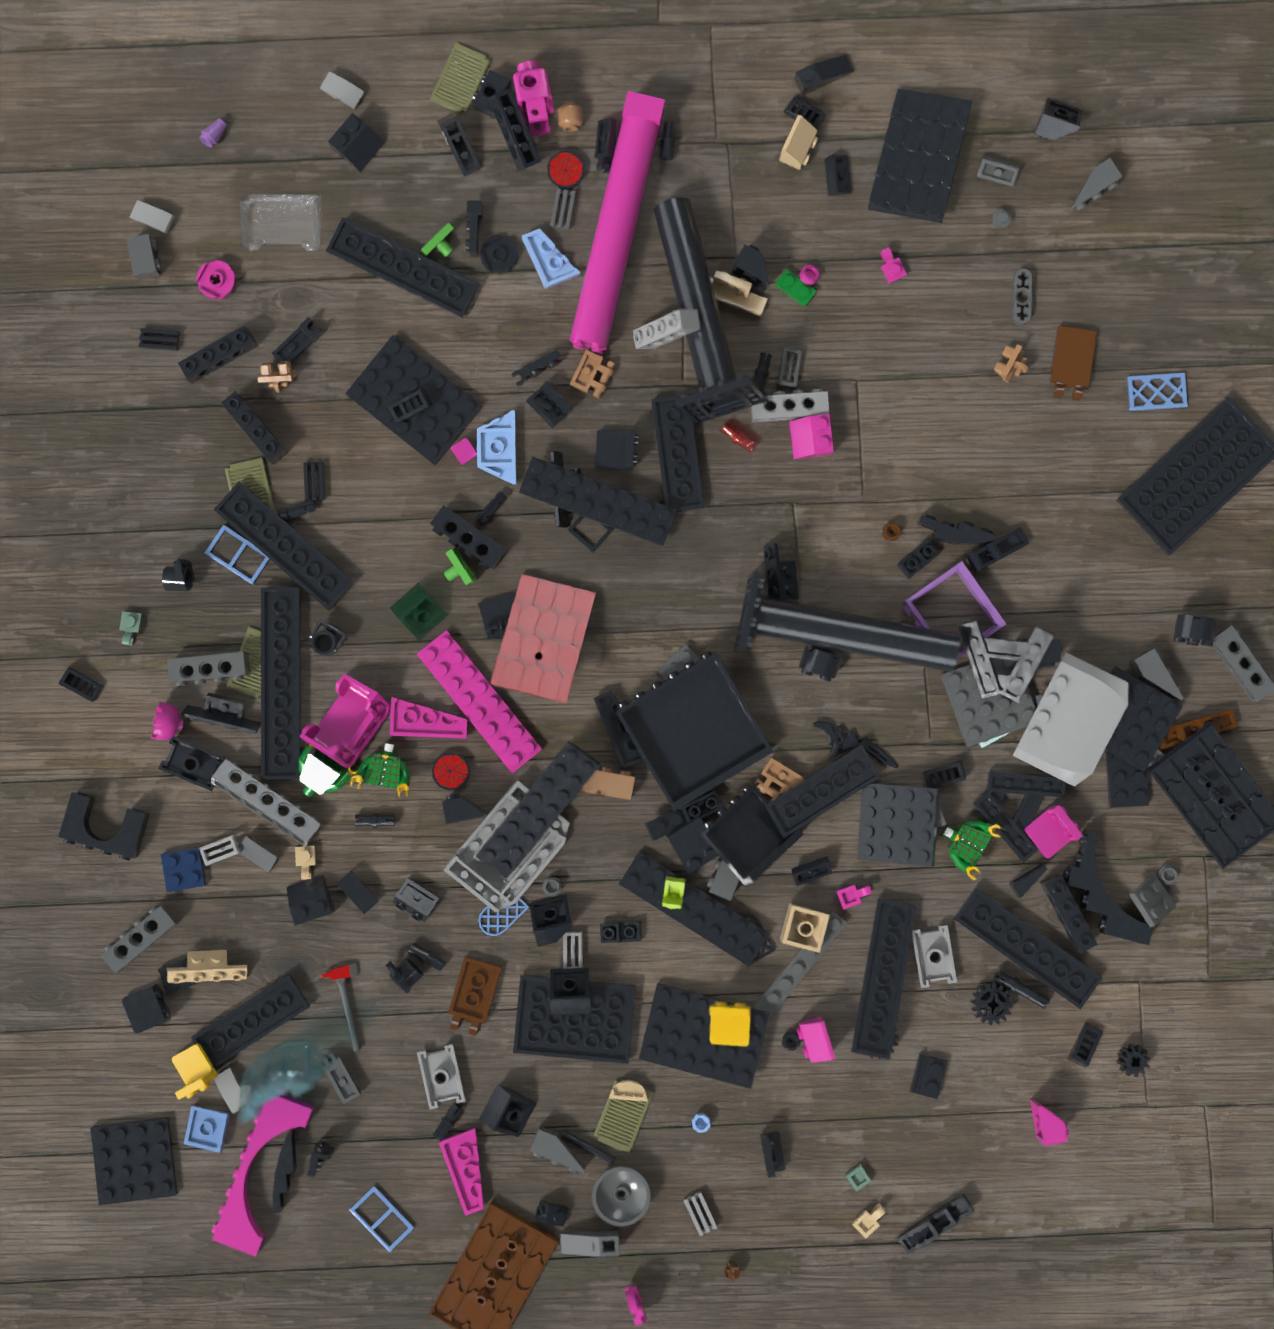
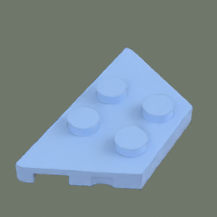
M515 410L492 420L487 425L485 424L477 428V467L513 485H516Z

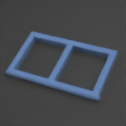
M225 525L221 527L204 552L252 585L270 560L251 542ZM224 531H227L243 542L229 564L210 553ZM247 545L265 556V559L251 579L233 568Z
M375 1185L353 1207L349 1208V1211L389 1252L414 1229V1226ZM375 1192L389 1209L370 1226L355 1209ZM393 1211L408 1229L389 1246L374 1229Z

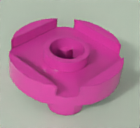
M214 260V262L205 263L197 273L196 278L199 289L210 299L224 300L235 288L236 275L232 268L223 261ZM219 275L221 282L214 285L212 278H216Z
M636 1285L625 1287L630 1312L635 1315L634 1323L636 1327L643 1325L648 1319L642 1304H640L643 1303L641 1293Z

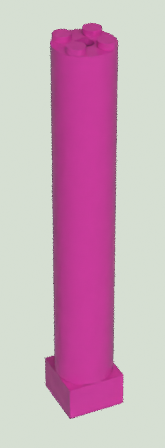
M631 91L627 92L619 136L570 336V341L576 349L584 350L585 347L597 354H602L603 350L607 349L652 157L663 121L665 99Z

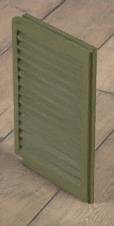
M456 42L429 101L459 114L462 111L467 113L472 103L473 95L480 86L481 79L486 73L490 60H486V55Z
M260 457L229 464L230 468L225 469L229 490L240 481L276 513L264 458Z
M249 626L239 652L248 653L250 676H244V680H233L231 677L226 687L258 699L261 696V630Z
M615 1080L613 1087L615 1086V1084L619 1083V1081ZM645 1089L648 1101L609 1099L608 1097L594 1132V1136L599 1137L597 1141L630 1154L654 1092Z

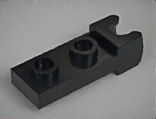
M468 200L467 217L470 221H466V232H469V239H466V251H469L470 257H478L479 219H483L482 201Z
M309 317L271 354L279 362L290 361L291 364L313 342H316L323 335V331L320 328L310 331L313 321Z

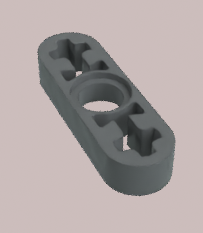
M1020 269L1013 277L1012 319L1015 324L1024 325L1031 318L1032 274L1027 269ZM1024 274V277L1027 279L1023 283V288L1018 289L1017 287H1020L1022 283L1018 277ZM1019 292H1024L1027 295L1025 302H1020L1017 299ZM1027 306L1023 308V315H1026V317L1020 320V317H1017V315L1021 312V307Z

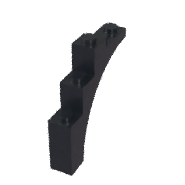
M1084 830V833H1081L1083 836L1079 838L1080 850L1076 852L1074 858L1076 866L1068 865L1067 869H1064L1062 875L1064 881L1069 886L1085 889V893H1082L1080 899L1081 908L1103 914L1098 923L1100 933L1149 945L1153 927H1149L1148 924L1139 922L1126 914L1107 894L1100 881L1095 864L1094 846L1096 832Z

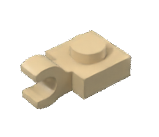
M295 847L296 866H302L301 879H311V865H316V847Z
M879 1203L873 1208L871 1213L865 1209L852 1222V1225L867 1238L880 1226L877 1220L885 1214V1208Z

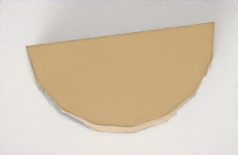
M630 1079L622 1080L615 1084L609 1096V1099L648 1101L647 1092L644 1087L637 1081Z

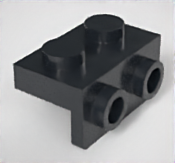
M545 381L541 388L526 400L552 429L564 420L572 410L569 401L563 398L548 381Z

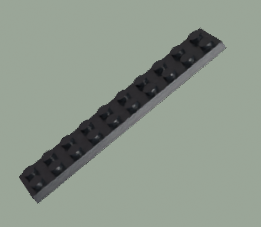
M261 587V780L299 779L301 775L299 772V758L301 756V737H299L301 735L300 587Z

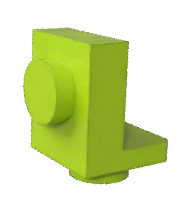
M666 876L662 906L670 909L682 908L685 879Z

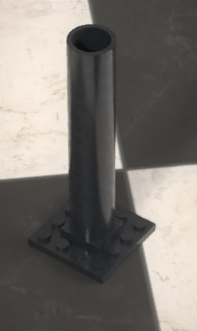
M678 197L661 202L654 208V213L679 310H697L700 324L699 330L686 335L700 389L697 393H686L681 395L680 398L675 399L677 408L693 422L700 424L768 402L766 392L750 375L736 377L690 200Z
M753 571L748 577L734 652L742 653L751 647L752 635L757 634L952 672L955 668L960 647L959 634L765 597L764 594L758 593L762 589L764 578L761 577L762 572Z

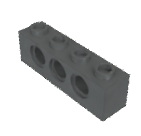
M1232 625L1226 626L1214 635L1213 648L1252 702H1258L1274 691V679L1263 670L1264 665L1258 658L1254 657L1250 645L1244 643L1241 639L1240 631ZM1231 642L1236 645L1234 652L1229 649ZM1242 658H1245L1247 661L1245 668L1240 664ZM1254 673L1258 676L1256 684L1251 679Z
M247 652L167 659L169 682L176 683V686L188 685L187 682L195 681V684H206V680L211 679L214 682H225V678L231 677L233 680H244V676H250ZM230 662L232 668L229 672H225L224 666ZM211 664L213 670L210 674H207L205 671L206 666ZM192 666L194 672L191 676H188L187 669Z
M156 905L153 907L146 919L140 918L133 924L135 926L134 929L130 932L126 930L119 936L120 940L116 944L112 942L103 949L105 953L101 957L115 974L121 972L179 923L178 919L166 905L160 907ZM152 920L157 922V930L151 928L150 923ZM137 932L142 934V942L136 940L135 935ZM122 945L128 948L127 955L122 954Z

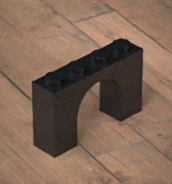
M71 792L58 837L64 839L63 842L68 844H75L77 842L82 844L83 848L90 850L98 848L101 849L100 853L106 855L115 853L119 855L118 858L128 861L138 856L150 813L127 808L119 833L110 840H103L94 835L89 826V816L95 797L79 792Z

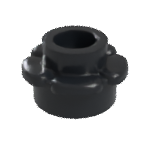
M786 1032L782 1037L783 1047L790 1051L796 1050L801 1044V1040L796 1032Z

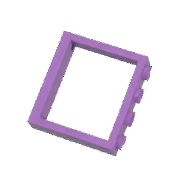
M962 561L903 602L905 604L904 610L909 616L912 615L915 618L916 622L914 624L916 626L930 628L913 605V602L956 572L993 623L990 628L982 632L983 636L987 638L1006 625ZM965 646L959 649L958 658L966 653Z

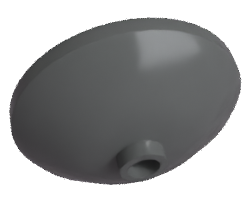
M618 1166L606 1170L598 1177L593 1187L592 1201L594 1208L604 1221L612 1225L627 1226L637 1222L644 1216L650 1204V1188L642 1174L630 1167ZM623 1190L625 1191V1194L623 1196H620L618 1194V1191Z

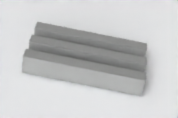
M235 834L199 848L205 866L242 852L238 847L239 843L236 842ZM227 841H231L230 845L219 848L207 854L205 852V850L225 843ZM230 848L234 849L233 852L208 860V857Z
M571 931L563 935V969L583 968V931ZM567 936H571V966H567ZM575 936H579V966H575Z
M701 1191L684 1199V1203L700 1236L710 1232L712 1229H717V1225ZM696 1198H700L712 1225L708 1226ZM691 1200L693 1201V1204L703 1223V1229H701L698 1220L693 1212V1209L689 1203V1201Z

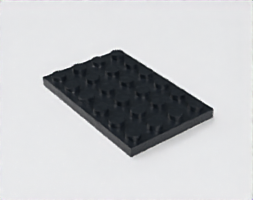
M394 335L391 336L345 393L434 466L482 408L481 404ZM419 389H425L433 406L400 423H396L388 406ZM412 399L411 402H412L414 408L416 409L417 406H416L414 400ZM404 403L407 412H410L407 404ZM398 406L397 409L399 411L400 416H403V413L400 407Z
M520 975L513 1053L628 1064L636 985L589 981L591 1013L552 1015L550 977Z
M657 983L639 1059L752 1089L770 1012L751 1008L749 1044L747 1046L712 1044L710 1042V1006L717 1001L727 1002V1005H734V1003Z

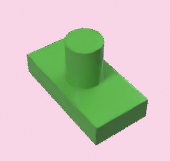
M447 223L420 251L426 256L436 246L446 257L453 248L444 238L454 228Z
M458 548L446 552V555L453 564L452 567L444 572L445 577L449 581H452L459 575L466 585L473 584L478 580Z

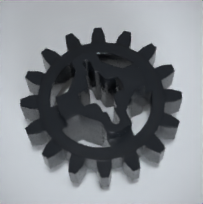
M994 982L991 983L990 987L987 983H984L983 989L978 986L979 992H973L972 994L975 996V999L970 1000L972 1004H975L971 1010L977 1011L974 1016L976 1018L981 1017L980 1021L982 1023H985L987 1020L989 1025H992L993 1021L999 1025V1019L1006 1021L1005 1015H1011L1008 1009L1013 1008V1005L1009 1003L1013 998L1006 996L1009 991L1007 989L1002 991L1003 986L1000 984L996 988ZM997 992L1002 995L1004 1001L998 999ZM992 1000L996 1002V1004L992 1005L991 1007L988 1005V1003L992 1002ZM980 1006L986 1009V1015L982 1013Z

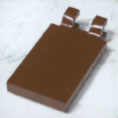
M1065 326L1057 327L1049 382L1055 384L1053 397L1061 398L1064 395L1065 387L1074 388L1072 400L1080 401L1083 398V388L1087 389L1089 387L1097 331Z
M464 957L448 1014L453 1015L450 1029L458 1030L460 1020L471 1023L468 1034L476 1036L479 1023H486L502 967Z

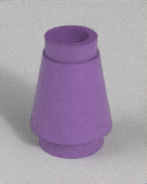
M218 118L201 132V141L210 148L213 145L216 146L227 125Z

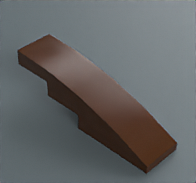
M1233 709L1172 725L1161 742L1160 749L1181 744L1199 729H1202L1207 723H1211L1218 733L1238 727Z

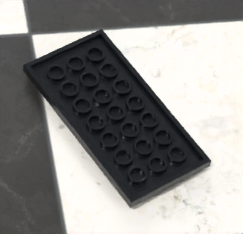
M1228 396L1116 501L1169 556L1274 459V443Z

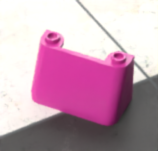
M343 674L336 682L338 698L317 726L312 723L305 726L299 737L340 765L349 768L355 763L388 716L390 705L378 692Z

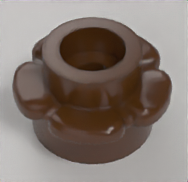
M894 522L884 525L882 529L883 537L886 540L896 541L898 536L901 535L900 527Z
M728 1262L727 1267L724 1268L725 1276L734 1282L740 1278L739 1267L736 1262L731 1264Z

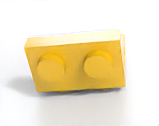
M720 1001L710 1006V1042L721 1045L747 1046L749 1044L751 1007L746 1006L745 1003L727 1005V1002Z
M198 1043L172 1057V1062L186 1084L175 1092L178 1100L184 1096L187 1098L194 1096L198 1093L197 1089H200V1091L207 1089L211 1086L210 1082L218 1077L202 1046Z

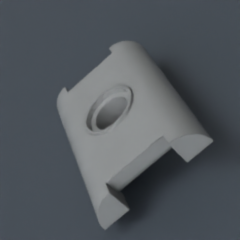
M938 925V930L920 932V929L912 930L921 988L930 987L929 982L946 979L948 984L957 983L948 925ZM938 952V960L932 962L930 960L931 953Z
M447 1044L444 1046L445 1049L427 1053L426 1049L417 1052L429 1109L438 1108L439 1102L456 1099L457 1103L465 1102L453 1044ZM444 1073L446 1080L439 1081L436 1078V1074Z

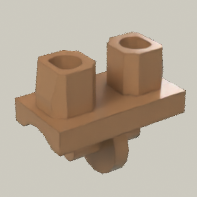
M1018 344L1016 348L1006 345L1002 355L1009 359L1008 363L1005 364L998 361L994 368L995 373L1002 376L1003 380L1007 383L1010 382L1013 374L1019 377L1021 372L1027 373L1029 367L1025 365L1028 359L1023 357V347Z
M290 361L279 362V371L273 370L272 362H263L260 365L261 374L258 376V383L269 382V388H275L277 393H281L283 387L289 386L288 381H292L293 376H297L296 370H292Z

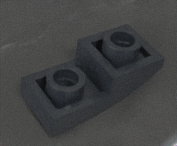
M928 538L901 560L897 566L910 579L937 557L940 552Z
M352 871L337 883L363 914L379 902Z
M641 921L601 923V943L642 941Z

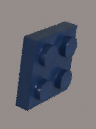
M199 848L161 854L166 892L206 886L202 855Z

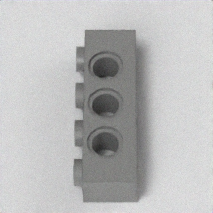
M677 310L633 330L636 349H655L699 330L697 310Z
M823 389L811 390L812 393H804L803 390L793 391L792 394L774 392L773 395L767 396L768 402L774 403L776 409L773 411L767 410L765 404L768 402L752 406V423L797 420L808 416L829 414L828 391L823 392ZM811 400L814 406L806 408L804 401ZM791 401L794 403L795 408L787 409L784 403Z

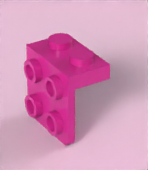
M1060 805L1049 807L1024 829L1025 833L1045 858L1052 857L1067 843L1078 840L1083 836L1079 825L1071 821L1068 817V811Z

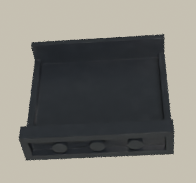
M759 782L753 786L748 784L742 790L743 794L740 797L738 795L729 802L731 806L727 809L725 807L716 814L718 818L714 821L712 819L703 826L705 830L700 833L746 887L754 883L804 835L798 829L787 837H782L763 805L768 801L756 788L760 784Z

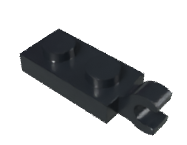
M613 118L598 121L594 158L598 159L596 169L598 171L604 170V173H610L611 163L609 158L613 157L617 120Z
M558 350L528 364L523 369L514 371L511 375L512 377L521 376V380L516 383L517 386H521L525 383L526 377L532 376L534 378L540 375L543 369L547 367L552 369L559 365L561 356Z

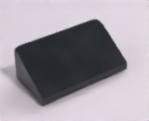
M831 155L825 158L828 195L851 194L848 156Z

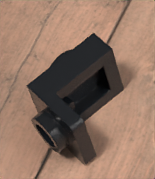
M540 1200L539 1206L536 1209V1219L544 1225L564 1227L569 1207L566 1205L550 1204L545 1200Z

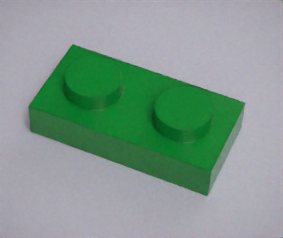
M785 269L774 285L804 308L816 293L815 289L805 284L787 269Z

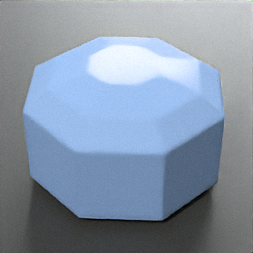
M696 1113L692 1118L693 1129L698 1133L706 1132L711 1126L710 1117L705 1113Z

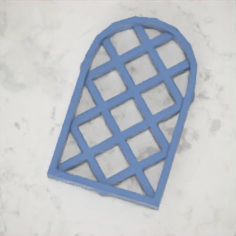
M519 898L525 906H518L517 901L516 906L504 907L506 908V915H499V911H497V915H490V907L486 906L479 915V927L487 935H500L507 931L529 906ZM509 908H516V915H509ZM518 908H525V909L518 915ZM487 909V915H482L483 912ZM481 918H487V925H481ZM490 918H497V925H490ZM499 918H506V925H499ZM509 918H515V919L509 924ZM490 927H497V933H490ZM499 927H506L499 933Z

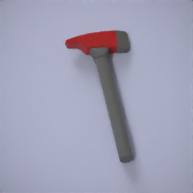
M352 963L330 970L320 977H329L336 981L341 995L353 1051L361 1049L346 987L347 977H357V964Z

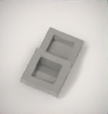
M330 71L320 86L321 90L335 99L338 98L353 109L364 93L355 85Z
M137 200L130 218L155 230L167 233L174 216Z
M232 1068L218 1074L214 1081L233 1114L250 1105L246 1092L240 1086Z

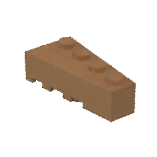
M601 767V771L596 770L580 791L631 800L635 777L631 776L632 772L620 770V774L612 773L613 769Z

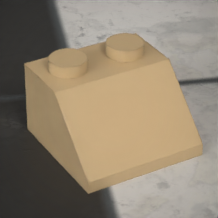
M800 115L796 118L782 148L779 160L799 170L802 164L806 166L810 158L808 154L810 147L814 149L818 141L816 137L817 129Z
M789 903L780 941L784 944L820 953L829 914Z

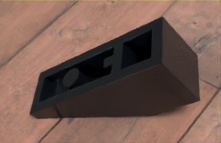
M845 54L814 63L797 71L794 80L801 95L804 96L853 73L854 70Z
M452 113L438 120L437 123L463 176L465 177L480 170L481 167L457 115Z

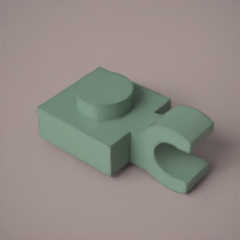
M122 611L119 628L120 631H125L122 637V644L133 646L134 633H140L143 614Z

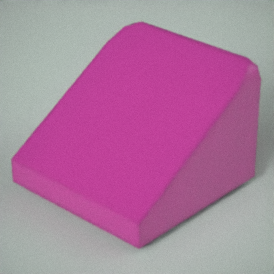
M467 438L451 447L461 465L477 456L476 451Z

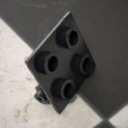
M515 593L478 603L488 640L505 634L515 600Z

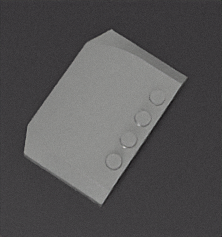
M1065 652L1013 756L1072 786H1076L1093 773L1128 705V682Z
M518 780L507 790L443 869L495 912L500 911L504 907L511 906L519 900L563 847L570 824L564 817L559 815L507 879L476 857L477 852L529 790Z

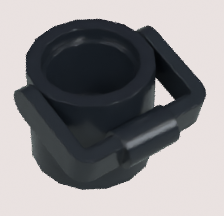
M179 558L173 562L174 566H166L163 569L162 584L166 591H190L192 589L195 577L190 561Z
M319 621L309 636L311 646L317 654L331 656L337 653L344 642L345 633L331 623ZM320 626H323V627L326 628V630L318 631V629L320 628Z
M405 958L397 967L392 961L385 964L392 980L405 993H409L411 987L424 976L418 966L409 958Z

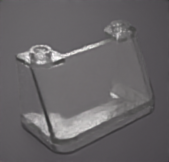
M248 194L240 200L243 247H249V250H260V247L265 244L302 245L303 248H306V251H317L321 247L322 200L320 195Z

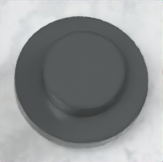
M998 209L992 216V222L998 228H1005L1011 222V214L1006 209Z
M1165 865L1159 869L1158 878L1162 883L1170 885L1177 880L1178 872L1173 866Z
M549 877L543 882L542 888L546 895L556 896L560 893L562 885L559 879Z

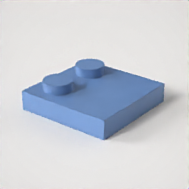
M192 1105L184 1144L218 1153L222 1152L230 1113Z

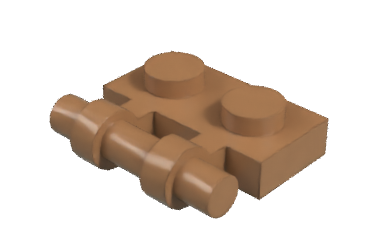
M586 350L570 385L588 393L591 386L595 388L593 396L599 399L602 392L604 393L607 388L605 385L609 377H612L614 373L612 370L615 363L608 361L606 367L602 366L603 357ZM599 371L602 373L599 382H596L594 378Z
M770 757L761 772L767 779L765 782L757 779L754 784L759 782L760 784L757 786L760 789L759 791L763 794L767 793L774 798L803 780L804 777ZM772 781L781 786L779 792L770 787Z

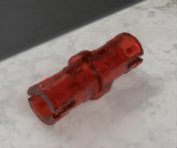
M727 421L719 431L733 440L732 443L740 445L749 453L757 445V443L745 436L742 430L738 431Z

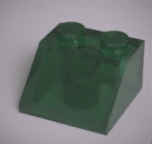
M419 583L390 607L395 616L419 641L448 616Z

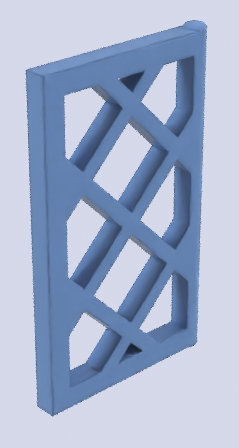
M1185 373L1127 377L1130 411L1188 407ZM1180 377L1181 384L1178 388L1169 381L1171 378ZM1151 379H1161L1164 381L1158 389L1149 383ZM1141 380L1144 384L1137 391L1133 387L1132 381ZM1166 384L1174 390L1169 398L1160 392ZM1146 385L1155 392L1149 400L1140 393ZM1178 393L1182 397V403L1174 404L1171 402V399ZM1156 395H1159L1166 401L1163 405H1153L1151 403ZM1137 396L1145 402L1143 406H1134V399Z

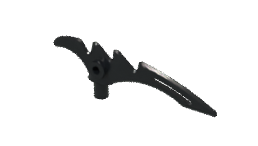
M817 721L812 724L813 727H818L827 734L829 745L832 746L829 755L837 757L839 748L852 749L858 744H862L866 752L873 755L880 763L898 768L893 759L866 738L859 742L853 731H849L847 736L842 726H838L836 731H834L832 724L828 722ZM868 746L880 753L887 761H884L879 755L870 750Z

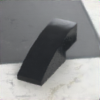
M1020 527L966 557L976 573L1030 543Z

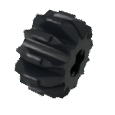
M1130 1043L1128 1049L1123 1046L1122 1050L1124 1053H1117L1121 1057V1059L1116 1061L1117 1064L1121 1065L1119 1070L1125 1071L1127 1076L1133 1074L1134 1077H1138L1139 1072L1144 1075L1145 1071L1143 1068H1150V1065L1146 1063L1151 1060L1149 1056H1146L1148 1051L1142 1049L1139 1044L1134 1047ZM1132 1057H1135L1134 1060H1135L1136 1062H1135L1134 1064L1132 1063V1062H1133L1132 1059H1131Z

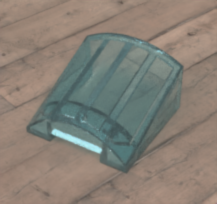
M309 1042L289 1043L273 1048L257 1058L246 1069L240 1078L239 1122L241 1125L259 1116L262 1113L260 1108L262 1104L289 1090L292 1091L295 1097L312 1088L325 1073Z

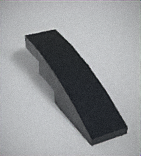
M290 1130L287 1133L279 1154L273 1185V1213H281L284 1209L283 1193H287L290 1189L289 1173H294L297 1169L294 1130Z
M963 1193L917 1222L898 1236L897 1240L909 1255L938 1239L943 1232L956 1226L958 1221L973 1214L975 1209Z

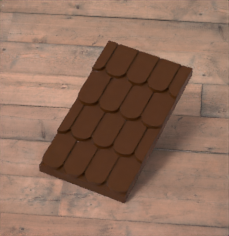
M492 1200L435 1300L429 1315L453 1329H509L556 1247L559 1238Z

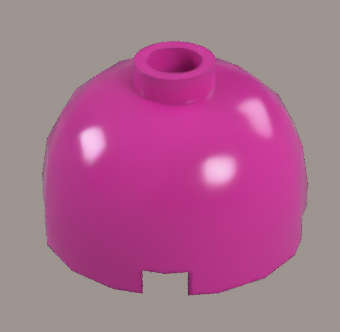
M159 701L152 726L154 727V732H151V739L169 740L175 736L177 730H182L183 719H180V712L175 706Z

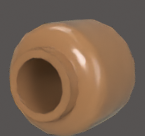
M573 101L564 102V105L558 109L559 126L564 131H577L578 127L583 124L582 108Z

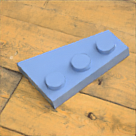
M540 228L522 235V240L545 289L580 275L577 268H574L569 263L565 255L558 251L554 243Z

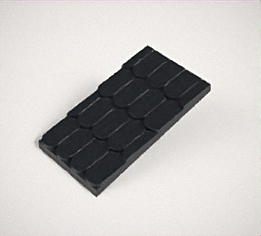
M897 89L870 195L868 210L943 223L972 107V100Z
M1207 723L1202 729H1199L1187 738L1186 741H1183L1171 752L1147 768L1222 869L1226 868L1274 832V807L1211 723Z

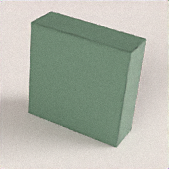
M861 1164L845 1174L856 1192L872 1182Z

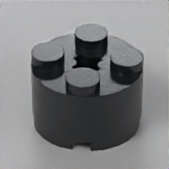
M1178 614L1173 642L1185 643L1187 641L1186 645L1198 646L1201 643L1202 646L1213 647L1216 619L1205 616L1196 617L1194 615Z
M805 645L799 668L802 669L801 673L812 676L815 673L820 675V679L831 682L832 678H836L842 656L838 655V658H836L833 652L814 646L810 650L809 645Z

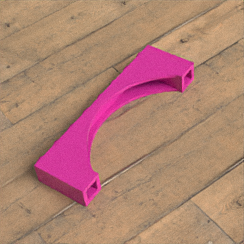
M271 1090L268 1094L265 1093L262 1098V1111L256 1114L254 1123H256L255 1129L250 1131L247 1138L249 1145L241 1153L240 1160H242L240 1167H236L233 1178H235L234 1184L230 1185L226 1192L228 1199L226 1204L223 1203L220 1208L219 1215H221L219 1222H215L212 1233H214L213 1241L255 1257L261 1249L266 1233L262 1232L256 1223L248 1201L247 1182L251 1164L261 1147L270 1139L295 1127L301 1126L305 1128L315 1107L312 1104L275 1090Z

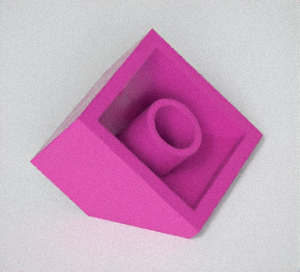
M829 414L808 416L789 422L794 459L833 454Z
M821 1016L798 1022L800 1028L796 1030L799 1039H803L805 1046L802 1047L805 1058H809L811 1063L835 1059Z
M1030 1099L1037 1139L1044 1146L1068 1142L1067 1136L1070 1135L1068 1125L1038 1101Z

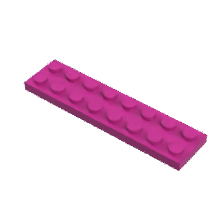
M447 630L417 653L418 657L511 773H514L542 750Z

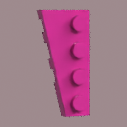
M391 697V736L467 739L468 719Z
M475 1127L439 1141L465 1216L484 1209Z

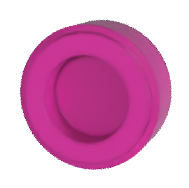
M805 265L800 271V279L808 285L815 284L820 276L819 270L813 265Z

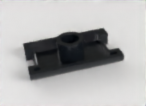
M175 736L171 738L169 744L173 745L169 757L167 761H161L158 769L213 791L215 785L211 783V778L226 758ZM189 759L195 760V768L189 767Z

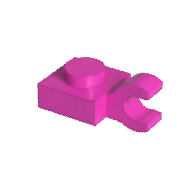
M889 247L880 252L885 262L881 269L888 284L907 275L900 259H893Z
M855 884L837 890L843 910L860 904V897L872 893L869 885L856 889Z

